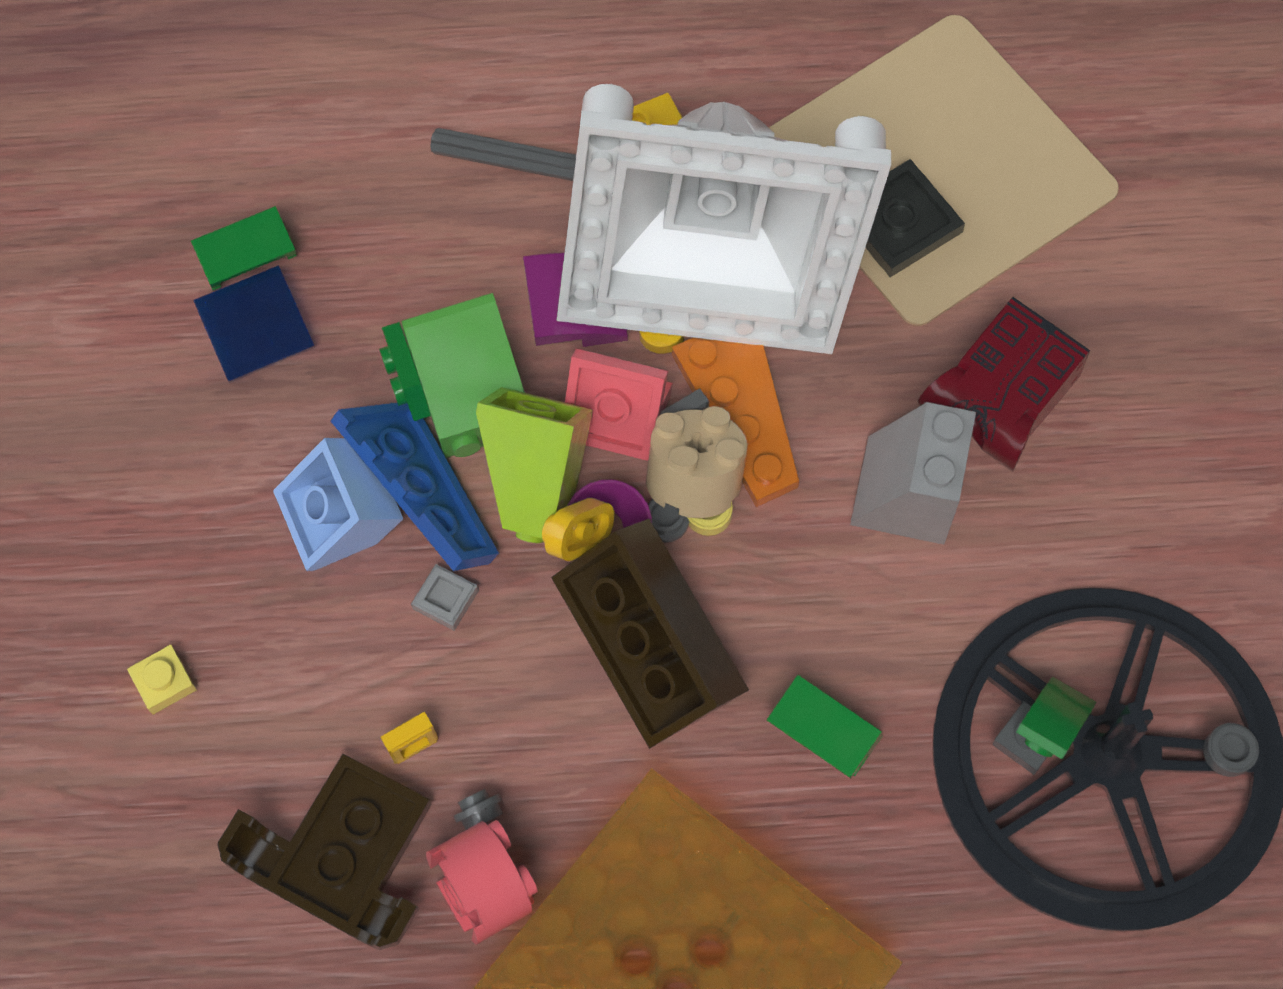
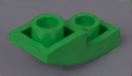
M1052 676L1023 719L1016 733L1025 737V744L1036 753L1045 757H1052L1054 754L1063 759L1097 702Z

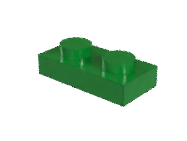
M400 322L382 327L388 346L379 348L387 374L390 375L396 372L398 374V377L389 379L398 406L408 403L414 421L431 416Z

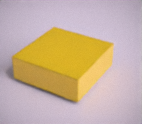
M425 711L380 737L395 764L404 762L435 744L438 740L434 727Z

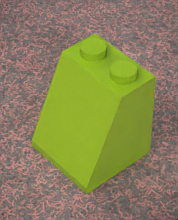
M503 387L478 402L476 415L502 528L516 532L515 536L518 539L531 543H543L542 529L550 515L566 507L573 495H575L593 413L592 409Z

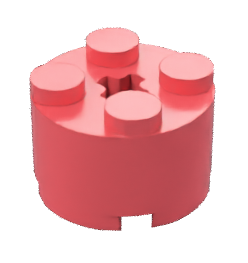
M497 820L488 825L481 821L426 852L430 869L437 865L442 869L445 877L436 883L463 931L467 932L473 928L471 941L475 945L531 914L532 904H534L532 895L538 892L536 884L527 868L523 864L516 868L506 850L511 848V843L504 828Z

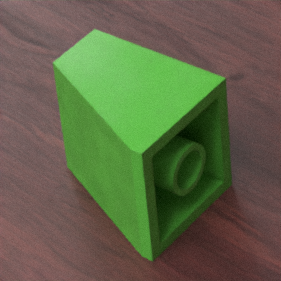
M493 293L401 321L407 344L424 390L431 419L442 452L446 458L451 456L467 457L478 452L483 447L476 415L479 401L501 387L525 393Z

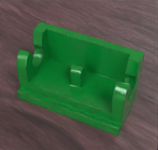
M276 206L191 240L213 291L221 288L220 283L285 256H287L288 260L297 256Z
M799 675L796 676L767 718V722L777 727L850 779L856 776L883 737L882 731Z

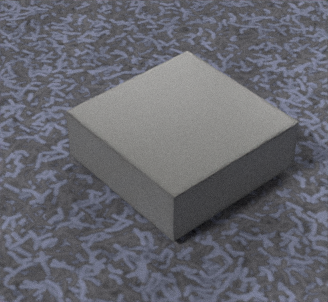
M435 564L411 605L413 610L455 631L479 589L476 584Z

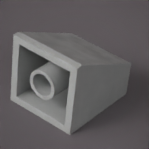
M926 402L868 436L850 525L944 545L960 501L976 412Z

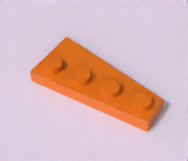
M691 338L673 346L672 356L692 393L700 388L709 400V407L717 406L728 411L730 420L744 433L747 440V455L742 483L754 505L758 507L797 489L799 478L764 346L702 338Z

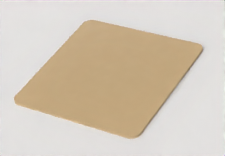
M950 15L943 18L769 127L774 132V137L826 147L835 146V131L839 124L846 119L857 116L876 119L886 130V149L891 150V167L889 171L911 159L964 221L963 233L892 277L887 275L866 248L864 250L859 268L904 321L915 326H922L931 322L1112 202L1116 198L1119 189L1116 179L980 32L966 18L959 15Z

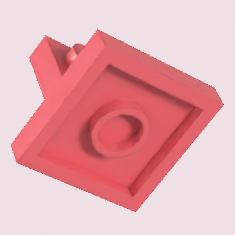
M576 348L571 357L565 403L593 410L586 445L648 461L651 434L655 427L656 419L660 416V412L666 408L670 400L673 383L667 382L668 371Z

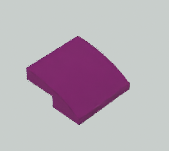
M565 253L523 256L536 346L582 339L583 347L628 341L627 329L557 321Z

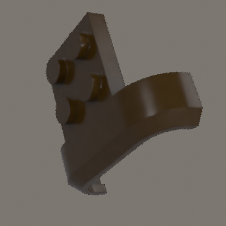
M342 754L290 842L263 826L254 817L238 809L217 843L221 861L246 879L364 944L382 950L399 945L419 910L418 906L404 898H394L383 893L382 890L432 803L430 799Z

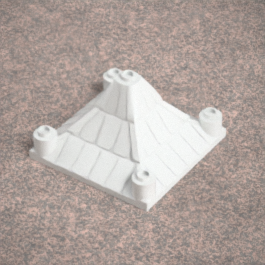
M599 84L591 87L585 93L582 103L557 321L832 354L891 167V150L886 149V130L883 125L876 119L866 116L846 119L839 124L835 131V146L821 147L818 144L787 141L774 137V132L761 120L742 107L727 102H710L697 108L680 119L678 125H646L643 122L632 121L634 104L633 98L628 91L614 84Z

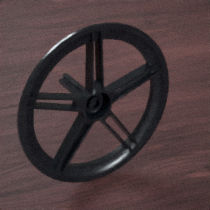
M1086 588L1052 593L1017 606L986 627L965 649L945 683L937 706L933 727V766L943 808L953 830L975 862L1000 887L1024 904L1057 920L1095 930L1127 932L1170 926L1190 919L1213 907L1247 879L1267 851L1277 830L1283 810V737L1277 716L1266 691L1247 662L1219 633L1186 611L1157 598L1117 589ZM1100 620L1135 625L1105 713L1099 716L1089 715L1071 745L1073 755L989 813L979 793L974 777L970 751L971 724L979 694L986 680H988L1019 705L1024 701L1032 707L1035 702L1034 699L996 671V666H1000L1040 695L1047 683L1007 656L1017 646L1048 629L1074 622ZM1146 628L1154 631L1135 701L1126 706L1119 702L1142 634ZM1163 635L1182 645L1198 657L1214 673L1232 698L1244 727L1253 733L1259 745V756L1256 763L1242 774L1251 775L1247 802L1236 830L1221 851L1210 862L1195 873L1174 882L1140 777L1144 771L1218 773L1212 770L1206 761L1162 760V749L1203 752L1205 740L1145 735L1148 730L1147 726L1154 718L1150 709L1143 710ZM1066 773L1073 783L1067 789L1003 829H1000L995 823L1000 817L1062 774ZM1091 785H1095L1104 789L1143 890L1126 892L1107 891L1070 882L1037 865L1011 843L1008 837ZM1134 799L1162 887L1156 888L1123 804L1125 800Z

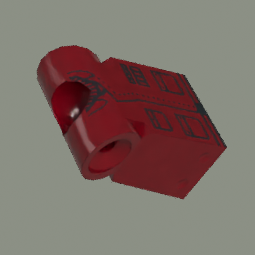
M1012 297L962 357L958 366L951 368L934 380L920 395L918 404L921 406L929 402L976 412L972 437L984 452L1013 472L1029 436L1034 433L1081 376L1090 350Z

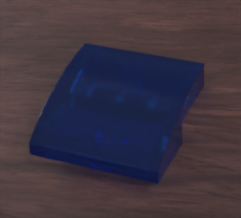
M279 265L193 300L229 383L315 348Z

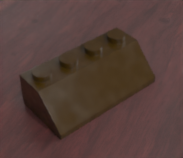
M650 519L615 531L551 577L649 749L749 691Z

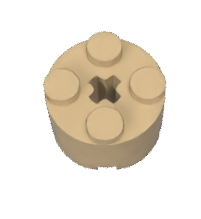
M711 406L704 410H683L675 413H663L657 417L651 434L646 476L648 492L657 504L665 508L666 502L671 506L679 508L678 515L688 518L713 517L724 513L731 507V501L736 496L738 497L741 491L747 455V440L742 430L730 420L729 412L723 408Z

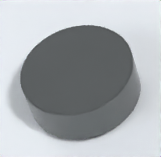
M1226 723L1218 726L1207 736L1203 745V753L1207 764L1212 770L1223 776L1236 777L1244 774L1254 766L1259 756V745L1249 729L1240 724Z

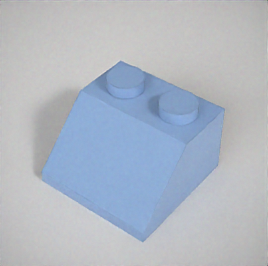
M324 438L273 490L306 571H315L378 544L403 520L395 499L345 438Z

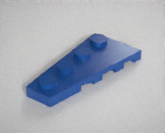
M398 403L338 409L331 419V423L453 571L488 565L499 554L424 418L414 421L408 403L398 406Z

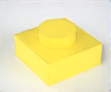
M172 645L127 668L144 703L153 715L197 691Z

